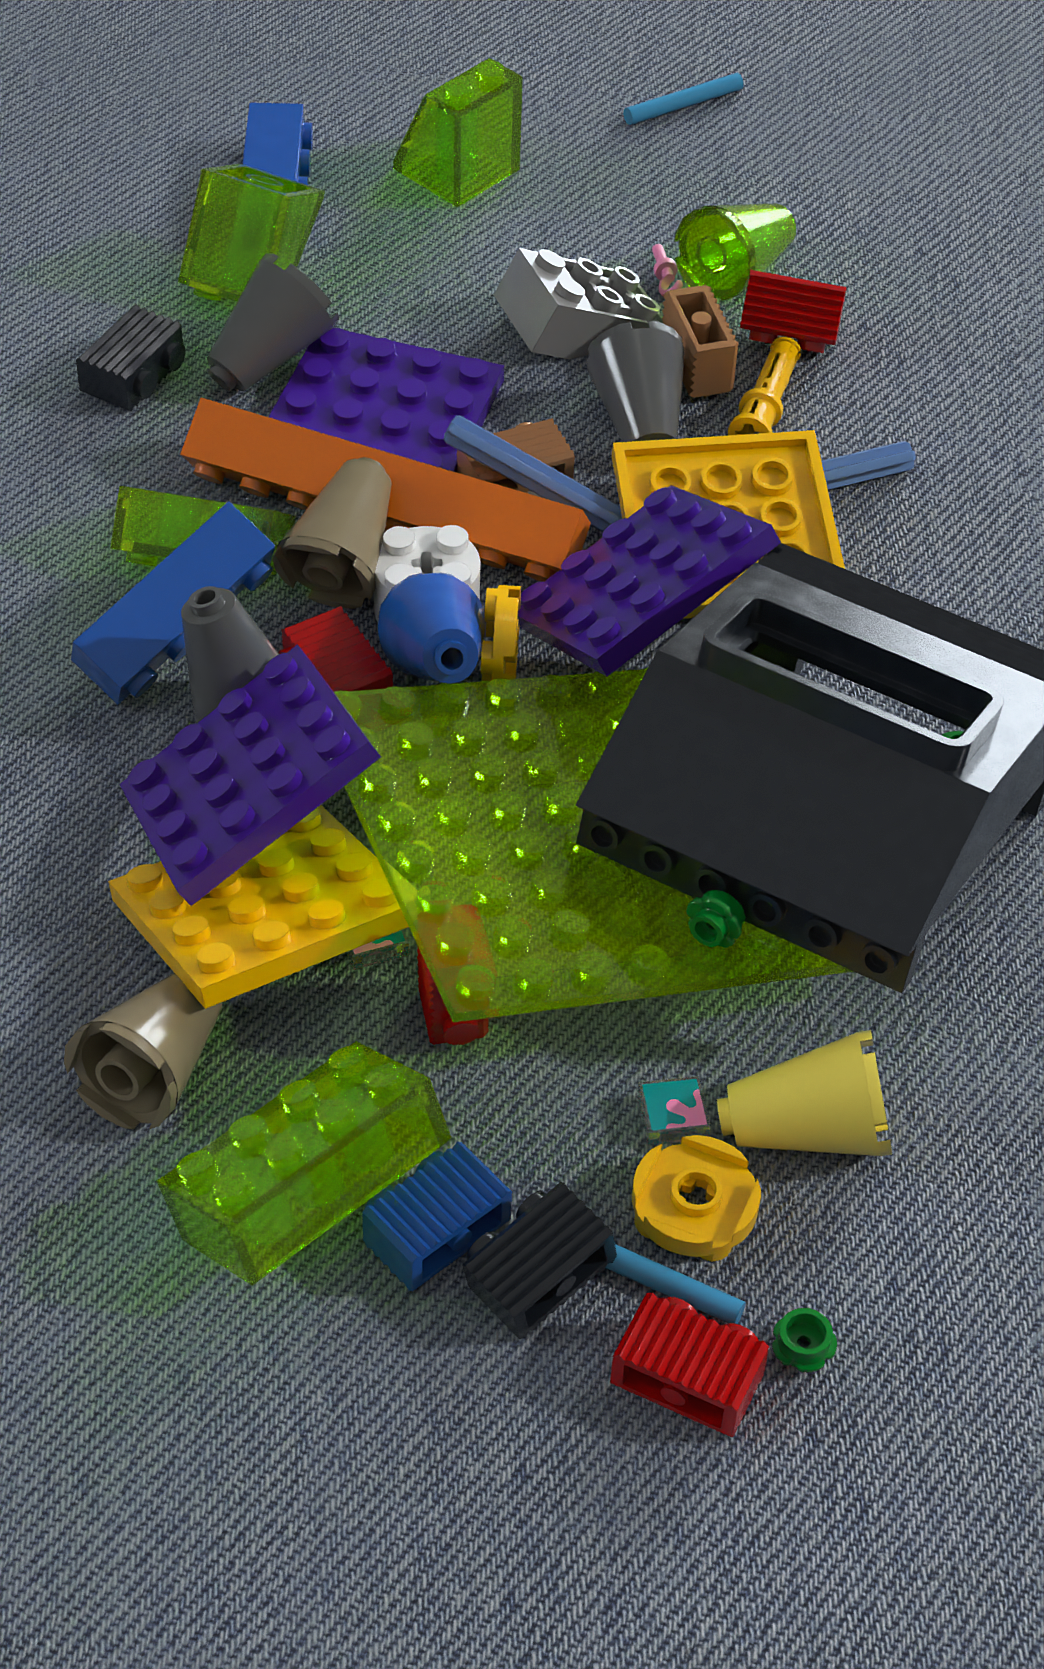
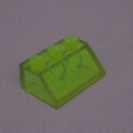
M119 486L110 549L127 551L125 562L156 567L158 556L166 558L224 506L226 502ZM233 504L276 545L274 553L279 542L295 524V515L270 509ZM271 560L270 566L273 568V571L270 575H276L277 572L274 569L273 560Z

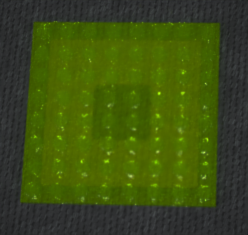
M648 668L614 671L608 677L599 672L560 676L546 675L543 677L520 679L500 678L492 681L441 683L439 685L414 687L393 686L386 689L334 691L381 756L380 759L344 786L453 1022L854 971L745 921L742 925L741 936L735 939V943L731 947L723 948L720 945L716 947L705 946L693 937L688 926L690 917L686 913V908L689 902L694 899L693 897L576 844L583 809L575 805Z

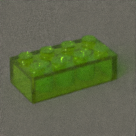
M355 1041L351 1045L335 1051L327 1062L301 1080L286 1085L277 1097L251 1115L236 1120L227 1132L207 1146L183 1157L177 1164V1167L159 1178L157 1183L182 1240L253 1286L451 1140L452 1137L429 1077Z

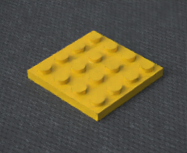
M815 430L613 443L612 462L622 519L629 518L642 508L645 499L651 493L672 485L771 524L781 543L845 569ZM741 573L739 576L733 579L730 583H728L726 586L720 589L717 593H715L713 596L707 599L704 603H702L700 606H698L695 610H693L684 618H694L700 611H702L709 603H711L719 594H721L743 573Z
M322 805L318 806L192 906L177 892L161 861L155 864L136 866L126 875L108 881L113 902L205 1009L417 924L416 919L421 915H425L422 899Z

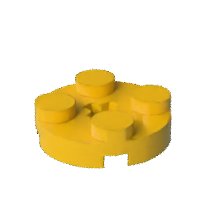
M499 585L498 589L487 588L486 637L493 638V641L483 640L482 689L491 690V694L514 696L520 628L519 619L517 618L518 609L521 608V586Z
M692 1135L681 1137V1144L670 1145L663 1150L662 1144L652 1148L642 1158L635 1171L632 1204L635 1212L634 1222L636 1229L642 1236L651 1239L657 1245L670 1252L689 1257H701L712 1262L722 1260L730 1254L732 1247L741 1243L750 1234L756 1223L761 1199V1188L758 1178L755 1182L754 1176L748 1170L749 1161L738 1149L722 1140L708 1136ZM695 1186L701 1187L706 1190L705 1199L709 1202L701 1205L691 1204L679 1193L681 1191L691 1193Z

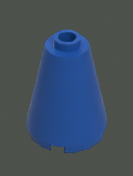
M439 572L410 575L392 587L380 606L378 616L380 644L391 663L410 676L446 684L457 683L470 676L479 659L485 635L486 621L482 604L469 585L451 574Z

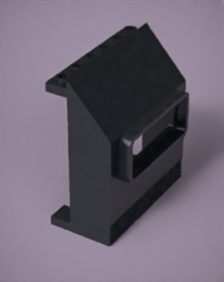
M780 543L768 552L767 555L764 554L758 563H754L657 650L575 805L583 809L576 844L693 898H702L706 892L711 890L726 892L733 896L742 906L745 913V922L897 992L903 993L912 980L928 930L1019 812L1022 810L1036 817L1044 806V650ZM803 662L810 663L965 729V731L958 739H950L800 675Z

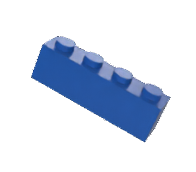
M249 103L237 210L240 251L296 252L297 233L306 232V205H308V177H310L311 172L310 150L313 149L312 122H304V104Z
M228 501L73 641L71 661L117 705L129 694L138 698L156 681L158 674L155 670L168 658L177 662L186 655L181 610L183 605L189 600V597L198 589L208 586L228 589L235 596L245 587L251 592L254 591L273 571L270 563L276 545Z

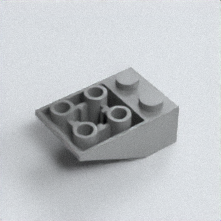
M519 248L494 293V297L531 352L569 360L589 355L588 348L591 342L602 332L619 324L631 322L632 329L649 328L647 321L663 323L661 319L663 316L659 312V305L646 294L639 284V277L631 270L622 266H616L615 269L599 266L586 258H579L577 261L567 259L546 249L536 252Z

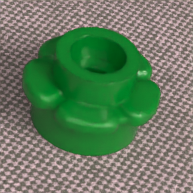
M711 890L706 892L702 898L697 897L689 902L686 908V913L690 917L688 926L693 937L701 944L709 947L728 948L735 943V939L741 936L745 913L740 903L730 894L719 890Z
M794 1309L780 1319L773 1329V1335L776 1337V1340L772 1343L774 1355L783 1365H792L800 1372L810 1373L822 1369L825 1360L832 1359L836 1353L837 1339L833 1333L832 1326L822 1313L814 1309ZM798 1340H806L810 1345L802 1347L798 1344Z

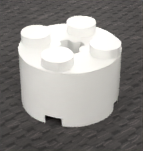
M447 525L442 528L434 526L412 528L396 526L384 533L374 576L376 577L374 614L377 622L379 621L380 606L392 587L408 576L418 573L441 572L451 574L469 585L480 600V556L475 546L468 540L469 535L464 528L457 525Z

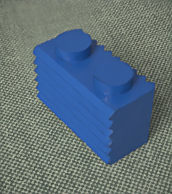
M456 1142L452 1149H447L444 1153L438 1150L425 1157L416 1168L413 1177H407L403 1184H397L395 1188L392 1185H388L373 1194L362 1212L363 1241L367 1248L372 1249L375 1256L380 1257L383 1265H387L391 1273L396 1274L399 1281L406 1285L408 1291H414L469 1251L473 1243L482 1235L490 1231L495 1232L511 1220L512 1191L462 1142Z

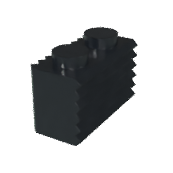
M135 304L76 359L80 391L132 412L134 405L138 406L140 400L148 399L154 393L157 383L160 384L162 378H166L168 372H174L182 365L186 353L183 344L182 325L178 320L173 322L170 317L165 319L161 313L156 315L153 310L148 312L145 307L140 309Z
M560 1182L547 1194L543 1190H539L527 1197L516 1212V1220L499 1234L490 1231L478 1238L470 1247L467 1253V1261L462 1266L468 1287L518 1339H523L529 1331L535 1330L539 1322L545 1321L549 1314L554 1313L558 1306L565 1304L568 1297L574 1296L578 1289L584 1288L587 1281L593 1280L598 1272L605 1269L607 1264L613 1263L617 1253L613 1232L609 1226L604 1225L600 1217L595 1216L593 1211L587 1208L584 1202L578 1199L565 1183Z

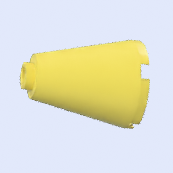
M871 1030L856 1032L728 1084V1097L717 1099L723 1136L734 1135L737 1147L868 1156L891 1155L890 1140L878 1142L876 1132L888 1130L875 1052L862 1054L861 1048L873 1045Z

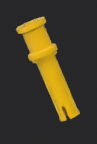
M779 337L773 341L754 388L745 392L739 402L738 410L740 414L731 421L728 427V435L755 434L756 432H759V434L773 433L771 428L777 425L783 414L782 395L801 356V353H798L801 349L800 345L795 340L789 337Z

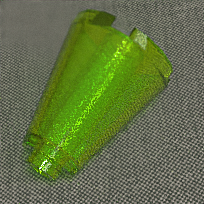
M777 203L709 205L697 208L681 220L675 232L674 242L679 241L680 256L675 258L677 268L689 287L707 285L711 287L714 298L721 299L720 301L732 299L747 289L751 270L764 272L793 243L796 236V223L791 212L783 205Z

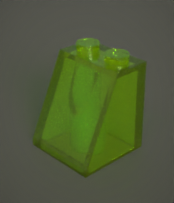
M488 58L425 94L393 160V169L455 207L461 206L520 170L523 77L501 63Z
M240 163L202 169L178 282L194 287L193 294L198 297L219 301L221 297L237 302L256 265L266 253H273L279 256L273 264L283 270L290 263L298 267L323 202L325 190Z

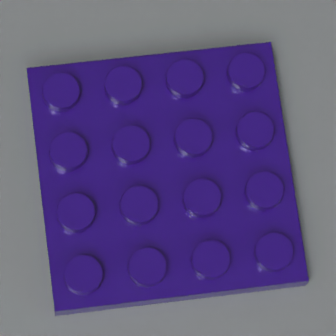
M333 328L307 347L269 417L457 473V449L445 443L443 440L444 434L451 421L457 415L482 427L504 382V365L483 361L478 358L441 352L432 348H423L391 341L387 338H377L345 331L341 328Z
M672 485L658 489L651 493L645 499L644 506L629 518L620 519L609 525L604 530L603 537L587 550H580L568 556L561 564L562 570L556 572L546 581L532 584L521 593V608L518 609L517 618L519 619L520 628L608 677L752 566L764 554L778 546L781 541L772 525Z
M297 644L287 653H282L272 658L264 667L263 672L244 687L232 690L226 694L218 707L198 723L184 727L175 736L173 742L152 759H146L138 763L131 770L128 778L119 785L177 892L192 906L375 763L381 756L317 668Z

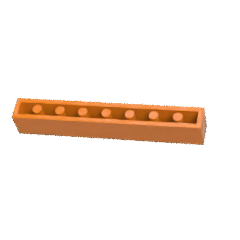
M202 397L199 400L180 453L194 467L193 474L204 480L222 484L225 477L240 482L239 488L259 497L268 498L270 491L287 496L286 502L302 510H306L346 461L363 457L373 459L384 467L392 481L385 532L396 526L407 528L434 526L442 528L447 525H457L467 531L469 535L468 540L477 549L481 563L499 569H505L507 563L525 568V575L538 581H546L556 572L562 570V562L571 554L582 550L591 525L584 511L579 508Z

